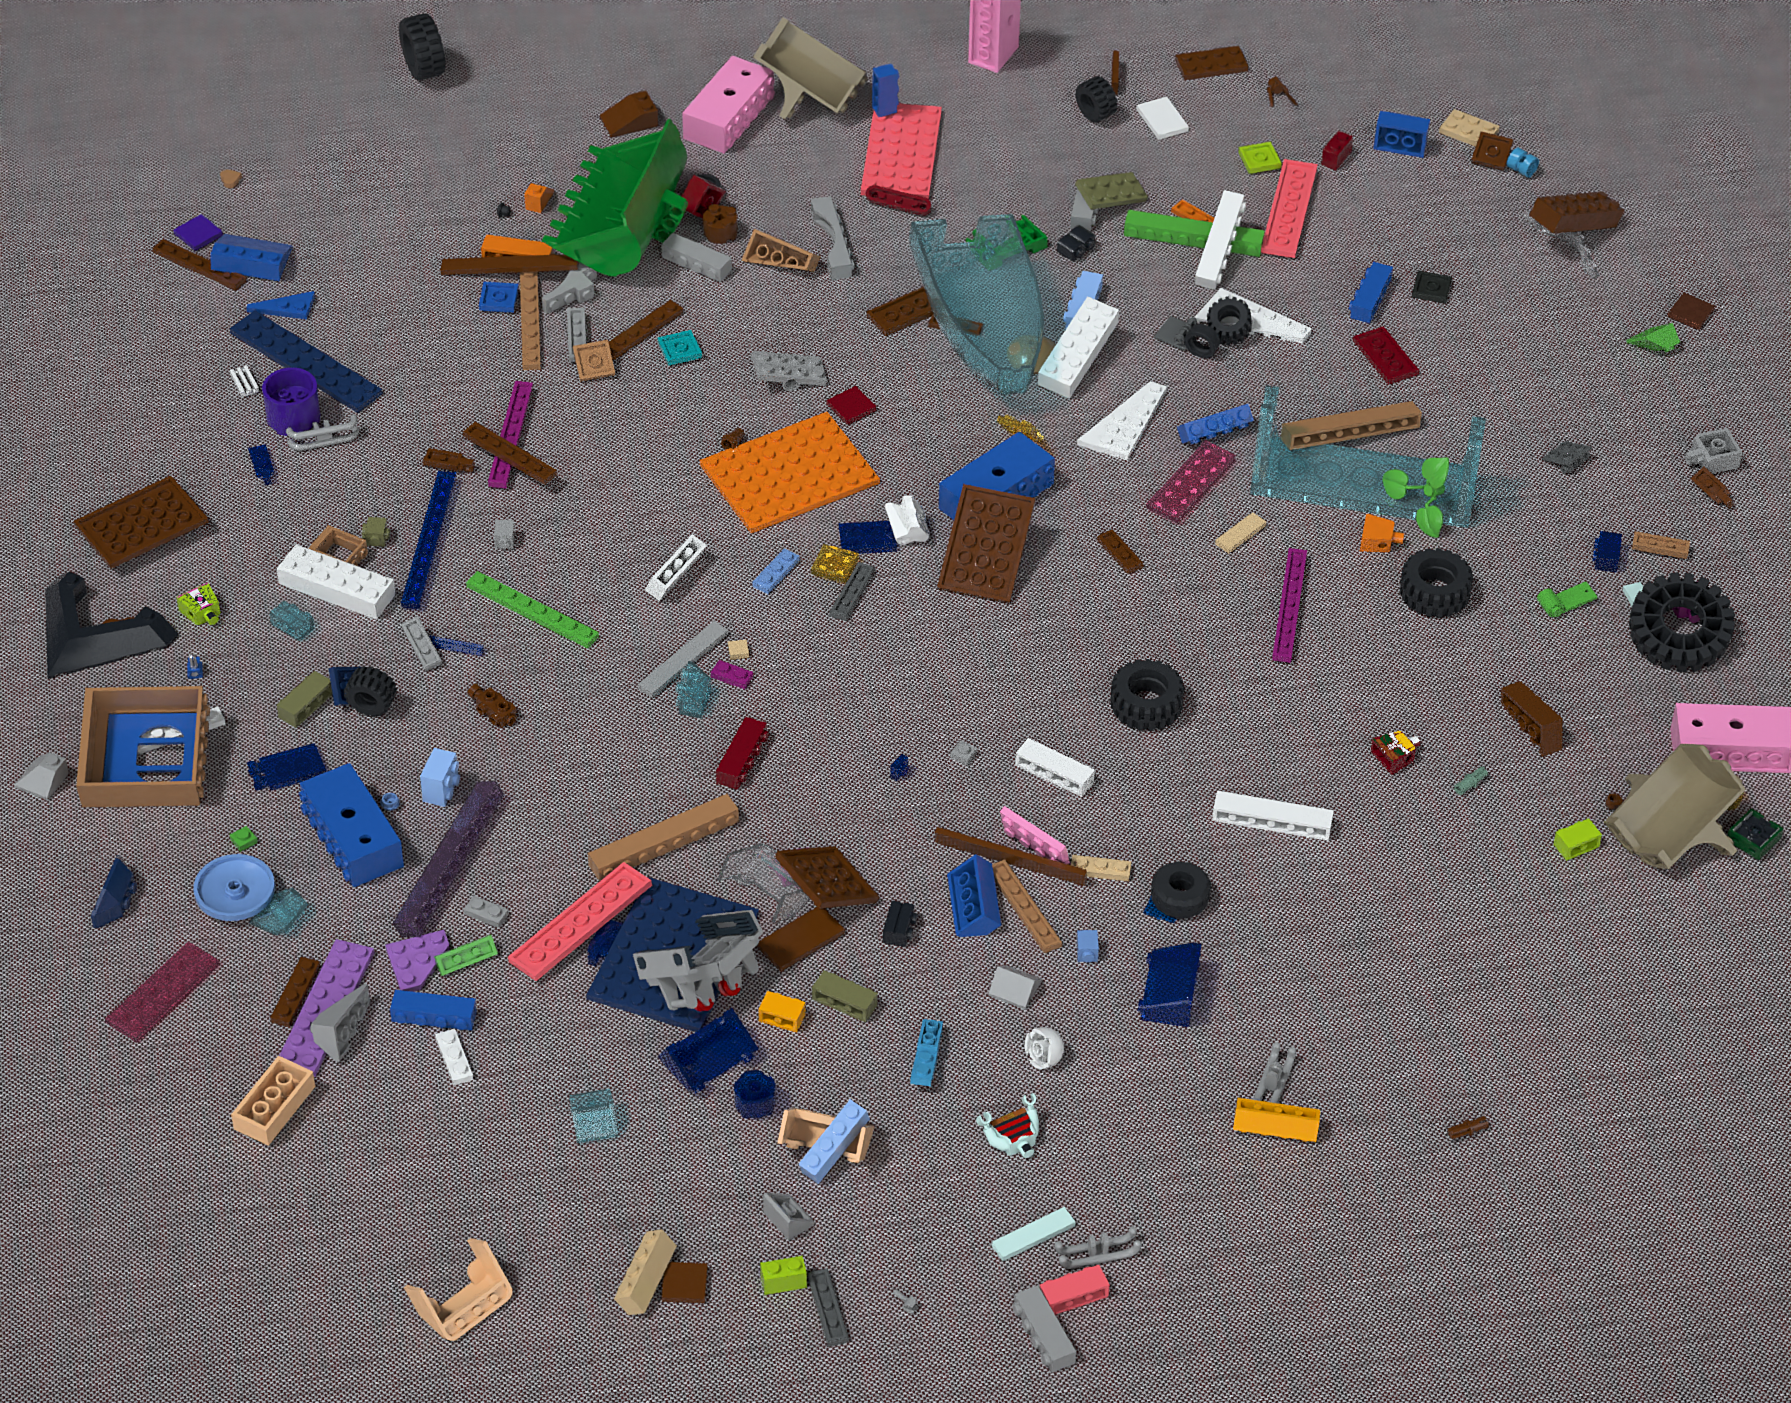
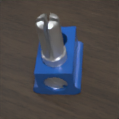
M192 654L188 657V679L203 677L202 661L195 654H193V657Z

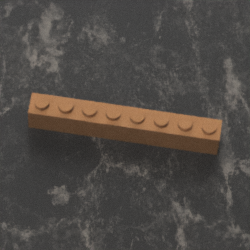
M1413 401L1282 423L1280 439L1289 450L1419 428L1422 412Z
M728 794L722 795L589 852L588 866L600 882L623 862L633 868L709 834L716 833L723 828L739 822V809Z

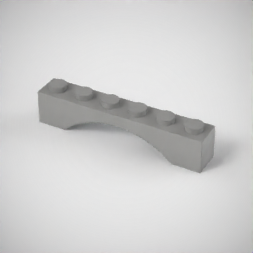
M831 196L811 199L812 218L814 223L822 227L834 242L832 251L828 254L830 279L851 278L854 262L850 260V249L846 248L847 239L843 237L844 230L843 226L840 225V215L836 214V203H833Z

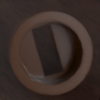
M1615 793L1609 794L1605 801V805L1609 810H1616L1622 804V798Z

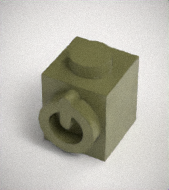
M368 517L367 523L362 525V539H366L367 546L385 547L386 539L390 538L387 518Z

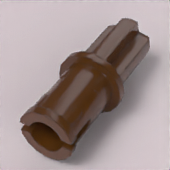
M1483 1115L1470 1121L1464 1120L1463 1123L1448 1128V1136L1451 1139H1456L1465 1135L1471 1136L1473 1132L1487 1129L1489 1127L1488 1121L1483 1123L1487 1118Z

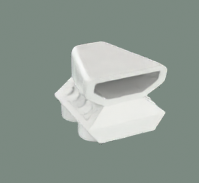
M912 495L903 496L901 505L895 503L885 504L895 540L900 545H906L914 541L925 542L929 538L930 532L925 521V512Z

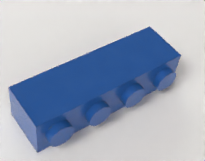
M1373 262L1371 267L1367 268L1365 279L1362 278L1359 286L1360 289L1356 290L1354 301L1351 300L1350 318L1371 323L1392 280V266Z
M395 990L390 1007L391 1022L459 1030H472L477 1012L475 998Z

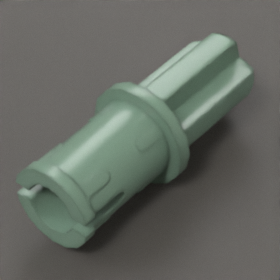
M1482 766L1473 773L1466 774L1463 780L1454 785L1455 792L1458 795H1463L1472 787L1475 788L1477 783L1488 775V771Z

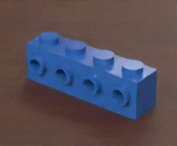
M1245 404L1177 426L1182 444L1190 442V445L1201 442L1200 438L1206 437V439L1217 437L1216 433L1218 432L1227 434L1232 432L1234 427L1238 426V429L1248 427V423L1254 421L1249 404Z

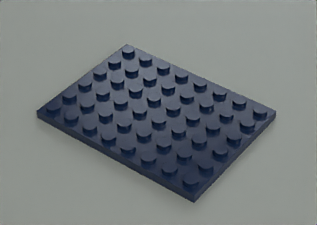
M647 877L651 880L652 886L636 898L586 994V1000L701 1033L713 1007L708 1011H697L687 1007L670 1010L659 985L650 986L646 979H639L633 954L642 950L691 946L689 950H692L690 955L693 954L694 956L706 945L705 941L707 940L703 938L705 935L701 934L703 931L699 930L701 927L697 926L699 923L695 922L700 917L710 914L752 910L757 919L759 909ZM713 982L712 988L715 997V1004L720 994V991L717 989ZM677 985L678 999L680 1000L683 997Z

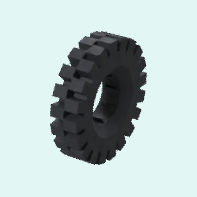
M1679 572L1669 573L1667 580L1664 575L1658 576L1654 579V583L1649 581L1643 586L1642 592L1639 591L1632 605L1629 619L1632 642H1638L1636 649L1641 655L1648 653V661L1655 665L1660 660L1662 661L1661 668L1669 671L1672 665H1676V672H1686L1688 666L1691 667L1692 672L1702 670L1703 664L1707 667L1715 663L1716 658L1720 659L1724 655L1734 631L1735 621L1733 620L1735 614L1733 608H1729L1731 602L1727 595L1721 597L1722 589L1716 584L1709 588L1710 580L1701 577L1698 582L1694 581L1695 574L1685 573L1684 579H1680ZM1671 608H1688L1698 615L1700 625L1702 626L1699 630L1696 629L1694 633H1676L1664 623L1665 617L1662 615Z

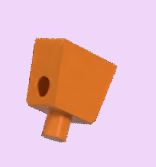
M1366 514L1360 551L1390 552L1392 543L1403 544L1404 533L1394 532V521Z

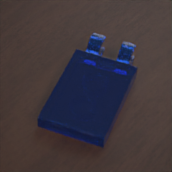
M315 743L261 757L259 762H247L248 773L253 778L255 790H261L265 787H269L270 791L306 781L326 772Z

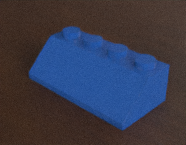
M975 854L947 874L957 937L988 935L1001 926L992 863Z

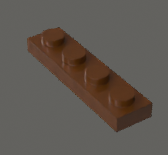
M300 957L270 1017L271 1023L290 1028L320 968V961Z

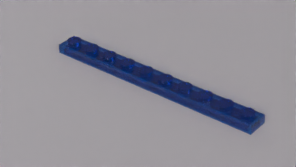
M438 471L401 600V608L420 610L455 485V472Z

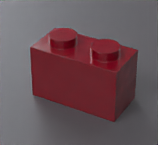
M1338 131L1323 148L1321 165L1336 171L1352 152L1354 136Z

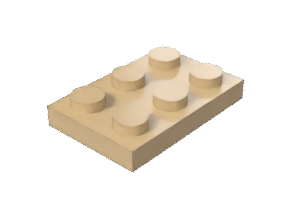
M1454 109L1441 125L1439 133L1476 147L1481 131L1496 135L1499 132L1500 126Z

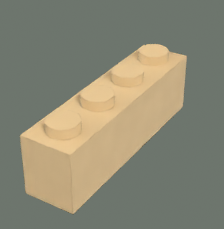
M663 1230L647 1231L643 1236V1240L614 1297V1300L628 1315L645 1313L677 1245Z

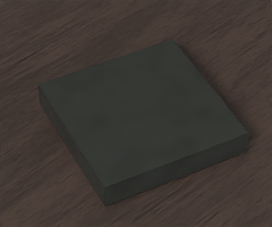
M1418 270L1411 298L1446 304L1452 276Z

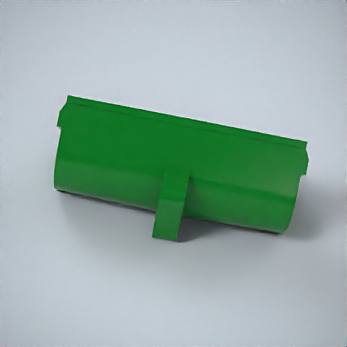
M667 119L662 131L606 148L590 145L588 152L598 158L595 163L582 161L580 167L589 171L590 174L588 178L579 175L574 176L572 181L583 188L580 193L567 190L565 196L575 201L572 208L560 204L557 211L567 216L565 223L553 219L549 226L560 233L557 238L544 235L542 242L599 273L614 277L618 274L630 272L638 265L652 238L664 243L674 233L688 207L687 200L674 193L687 163V152L680 139V133L671 119Z

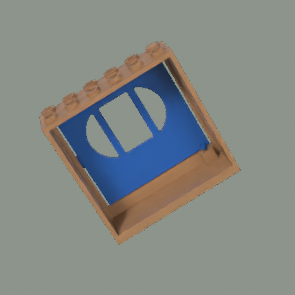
M203 686L85 688L76 784L81 806L200 805L201 798H204L202 781H205L206 777L203 765L207 763L204 749L208 748V738L205 735L206 732H209V721L206 720L207 716H210L208 695L204 694ZM157 727H170L176 729L184 736L140 738L147 731ZM184 744L182 765L137 766L139 745ZM181 772L173 780L161 782H147L137 774Z

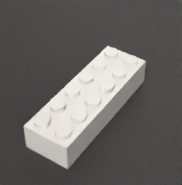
M1087 296L1039 370L1038 385L1070 399L1118 324L1119 310Z
M297 544L277 568L280 585L376 620L395 596L394 579Z

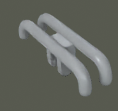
M351 415L350 422L333 426L329 425L328 420H324L323 428H319L317 422H313V430L294 432L292 428H287L286 433L292 438L288 440V445L293 450L304 451L352 441L359 435V428L356 426L358 418L356 415ZM352 429L350 434L332 437V433ZM315 436L317 439V441L302 444L295 443V441L293 440L305 439Z
M1273 1043L1264 1073L1254 1098L1251 1100L1261 1101L1265 1090L1268 1089L1274 1091L1270 1102H1279L1295 1060V1047L1288 1049L1287 1058L1282 1069V1065L1277 1062L1280 1043Z
M1131 1226L1128 1232L1122 1236L1108 1238L1107 1233H1101L1100 1240L1097 1241L1091 1235L1088 1236L1087 1243L1064 1247L1062 1242L1057 1241L1054 1248L1057 1253L1061 1254L1059 1257L1060 1265L1066 1269H1074L1132 1257L1140 1251L1142 1243L1136 1240L1129 1249L1108 1253L1110 1246L1127 1243L1136 1236L1137 1229ZM1088 1251L1090 1257L1067 1260L1065 1255Z

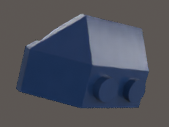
M116 855L91 913L93 928H99L123 917L125 910L129 909L132 894L136 892L137 883L134 881L133 873L121 855Z

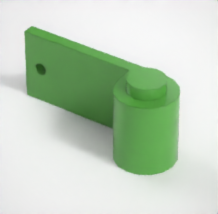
M1583 582L1558 594H1555L1552 589L1548 588L1541 591L1537 596V601L1549 617H1558L1567 611L1597 599V595L1587 582Z

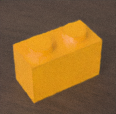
M767 991L758 1009L759 1022L797 1033L806 1015V1002Z

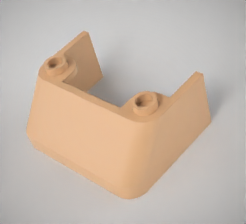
M800 1108L786 1109L783 1114L778 1143H787L786 1147L792 1149H799V1146L812 1147L836 1116ZM867 1123L862 1127L860 1133L843 1153L844 1156H847V1161L859 1163L865 1159L873 1135L874 1125Z
M473 1238L467 1240L476 1256V1259L469 1264L467 1269L471 1283L441 1306H439L435 1299L427 1297L422 1288L409 1285L404 1287L419 1316L444 1339L451 1341L458 1339L506 1303L512 1296V1287L486 1241Z

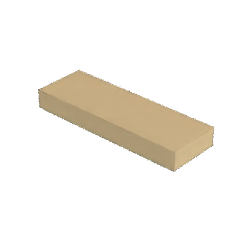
M1252 512L1217 538L1215 545L1229 554L1266 526V521Z

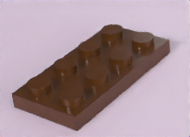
M1239 46L1175 55V61L1184 81L1248 71V64Z

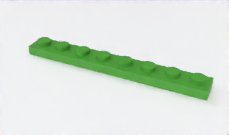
M479 571L466 582L467 588L587 649L599 638V632Z

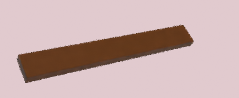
M565 254L443 259L440 272L441 275L565 271L578 270L579 262Z
M937 827L935 831V843L996 861L1006 860L1008 864L1078 885H1086V869L941 827Z

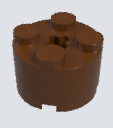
M712 204L704 212L703 234L708 238V241L714 244H725L728 240L732 239L733 241L737 237L738 217L734 207Z

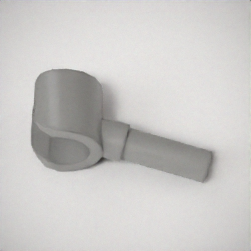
M894 1290L893 1293L904 1302L903 1309L907 1313L912 1314L917 1308L916 1299L912 1296L908 1298L899 1290Z

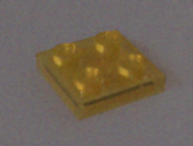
M823 544L811 568V574L846 583L859 559V553Z

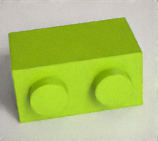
M1588 818L1578 821L1569 827L1559 829L1555 834L1553 845L1567 861L1598 848L1602 834Z
M803 1256L760 1263V1277L764 1295L807 1288V1272Z

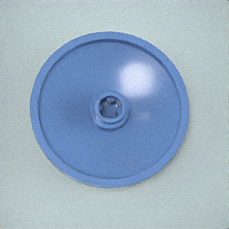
M231 854L212 860L199 871L194 881L195 900L200 909L207 915L224 921H238L253 917L268 906L275 892L274 876L270 868L260 859L244 854Z

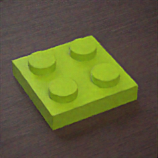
M1271 142L1242 146L1238 149V153L1249 174L1281 168L1282 163Z

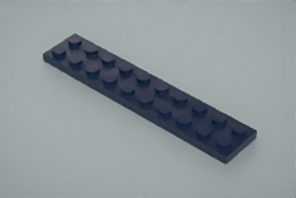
M256 310L230 328V334L284 368H300L310 372L315 377L319 390L356 413H359L383 394L380 387Z

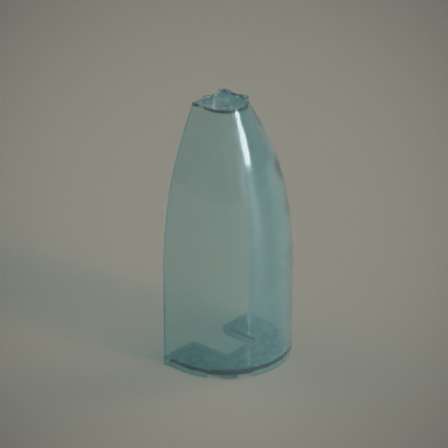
M1013 214L979 216L974 242L943 244L947 227L946 219L911 222L909 246L932 312L953 351L969 370L984 382L1000 391L1002 395L1025 393L1032 381L1039 358L1044 334V312L1038 281ZM973 321L983 323L979 335L969 331V329L977 331L979 327L978 324L972 323Z

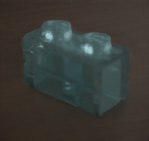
M283 600L278 607L270 611L271 625L298 641L304 639L306 635L314 630L312 615L299 610L293 603L289 604Z

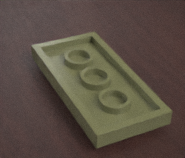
M1133 172L1077 179L1075 183L1091 210L1146 202L1148 198Z

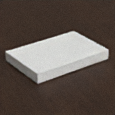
M1167 97L1137 105L1136 110L1158 140L1189 131V126Z

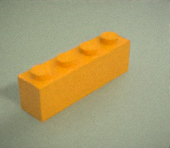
M1237 1098L1233 1130L1316 1142L1320 1122V1109Z

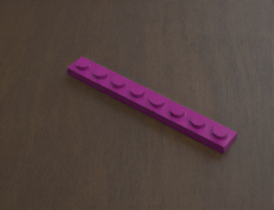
M515 381L500 437L517 447L533 390L532 382ZM495 456L488 479V487L507 488L512 465Z
M1289 548L1272 656L1273 661L1291 663L1307 550Z

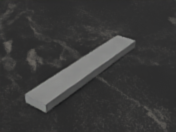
M713 621L638 684V689L653 698L726 637L728 629Z

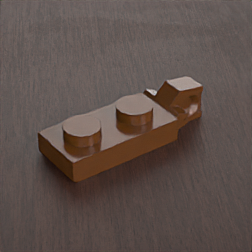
M428 448L423 459L424 466L459 472H473L475 469L474 460L467 459L462 453Z
M1704 466L1690 478L1696 486L1718 505L1723 503L1729 509L1734 505L1729 497L1731 493L1728 488Z

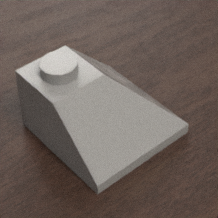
M50 752L35 758L14 784V788L49 800L69 775L66 758Z

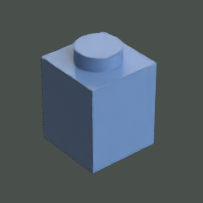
M1077 930L1078 962H1098L1097 930Z

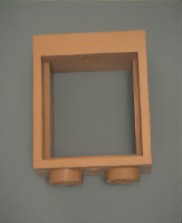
M330 525L324 529L308 548L338 559L326 554V552L333 544L353 551L344 562L355 566L362 559H365L368 554L366 540Z

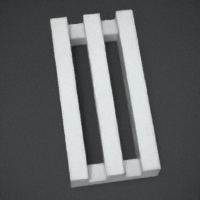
M247 365L243 366L244 369L239 367L237 371L230 370V375L242 397L259 392V388ZM244 374H246V376H247V378H248V380H249L251 386L253 387V390L251 389L250 385L248 384V382H247V380H246ZM237 376H240L242 382L244 383L247 389L246 392L244 391Z

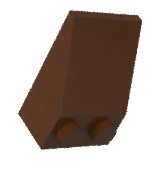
M647 90L628 95L599 115L610 138L658 126V110Z

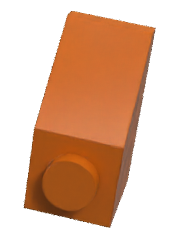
M531 183L524 193L525 209L542 213L552 197L554 189Z

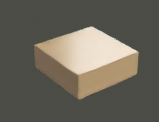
M747 640L728 641L730 660L749 658Z

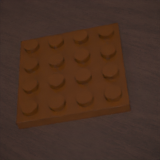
M836 846L779 850L775 855L780 865L790 874L791 878L796 881L802 888V891L807 894L819 909L877 903L880 898Z

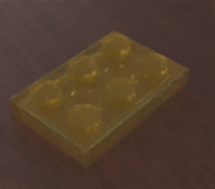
M1006 414L1004 417L998 416L996 422L1008 433L1016 434L1020 431L1032 441L1042 443L1044 436L1039 433L1040 430L1036 429L1032 423L1025 420L1019 422L1014 417Z

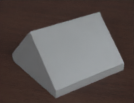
M1008 965L997 966L988 996L1026 1010L1040 986L1042 978Z
M765 1192L763 1195V1213L788 1241L815 1224L791 1195Z

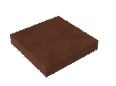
M1683 292L1668 312L1667 317L1700 330L1714 311L1715 305Z

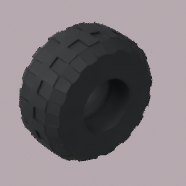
M1176 861L1159 868L1153 876L1151 884L1152 902L1165 915L1177 919L1191 918L1200 914L1208 905L1211 894V882L1206 872L1197 865H1193L1190 862Z

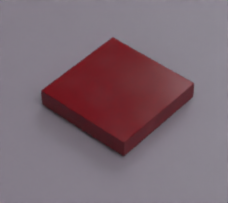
M856 386L826 400V405L847 425L877 411V406Z

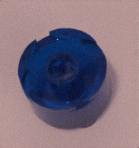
M750 1070L741 1074L740 1078L734 1083V1105L741 1117L744 1119L762 1118L773 1113L776 1104V1085L774 1079L770 1075L768 1077L763 1074V1071Z

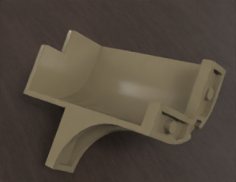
M784 17L766 44L762 43L753 56L754 59L775 72L781 80L785 101L779 116L785 120L787 118L791 119L796 111L794 107L797 103L800 105L805 97L803 95L804 92L835 113L844 114L849 106L848 102L851 99L854 101L859 93L857 89L860 85L863 87L868 79L866 77L867 73L864 70L862 71L790 23Z
M1680 744L1651 775L1629 774L1625 778L1631 787L1629 795L1604 821L1623 847L1632 855L1634 853L1641 857L1640 860L1647 865L1655 868L1669 869L1688 849L1702 843L1711 845L1721 855L1733 856L1738 851L1733 845V840L1725 835L1722 831V826L1716 820L1736 801L1746 788L1742 785V780L1731 770V765L1725 760L1713 759L1709 754L1708 748L1704 745Z

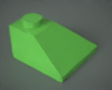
M1673 323L1651 327L1627 339L1626 342L1655 351L1664 350L1668 352L1675 348L1674 345L1680 343Z

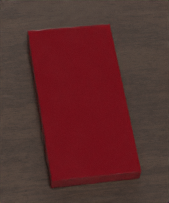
M1384 326L1353 336L1355 345L1388 385L1419 375V369Z

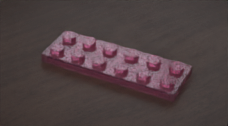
M1205 440L1146 503V508L1178 523L1236 459V455Z
M187 942L105 1018L106 1024L137 1043L219 966V960L192 943Z

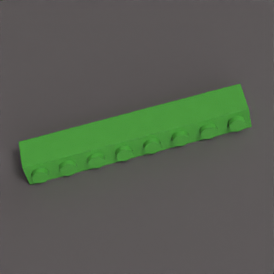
M1128 210L1124 226V236L1205 248L1213 222ZM1236 226V238L1230 244L1232 245L1231 253L1260 257L1265 230Z

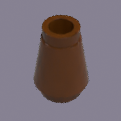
M737 428L724 435L721 440L723 449L727 450L733 449L735 446L737 447L745 435L744 431L741 428Z

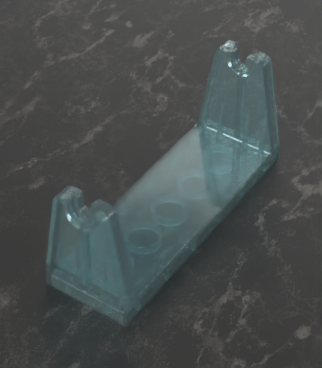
M1265 386L1264 400L1259 416L1251 495L1416 520L1418 509L1425 508V504L1431 497L1425 495L1424 489H1406V495L1403 498L1393 499L1386 493L1382 479L1387 471L1399 469L1408 475V486L1426 485L1427 479L1422 475V465L1427 459L1331 444L1289 450L1280 439L1276 424L1280 387ZM1472 416L1467 452L1461 464L1449 463L1448 475L1444 483L1445 491L1442 495L1436 496L1437 499L1429 505L1437 506L1441 510L1443 524L1469 528L1486 418Z

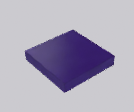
M202 214L174 229V234L194 251L223 236L222 230Z

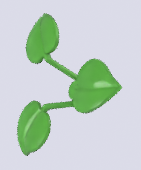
M1433 457L1424 461L1422 475L1427 479L1426 485L1408 486L1409 478L1404 471L1399 469L1387 471L1383 475L1382 481L1386 493L1391 498H1403L1406 495V489H1424L1425 495L1431 497L1425 504V508L1418 509L1416 521L1419 528L1425 534L1435 538L1439 537L1443 524V515L1437 506L1429 505L1437 499L1436 496L1442 495L1445 491L1444 483L1448 475L1449 458Z

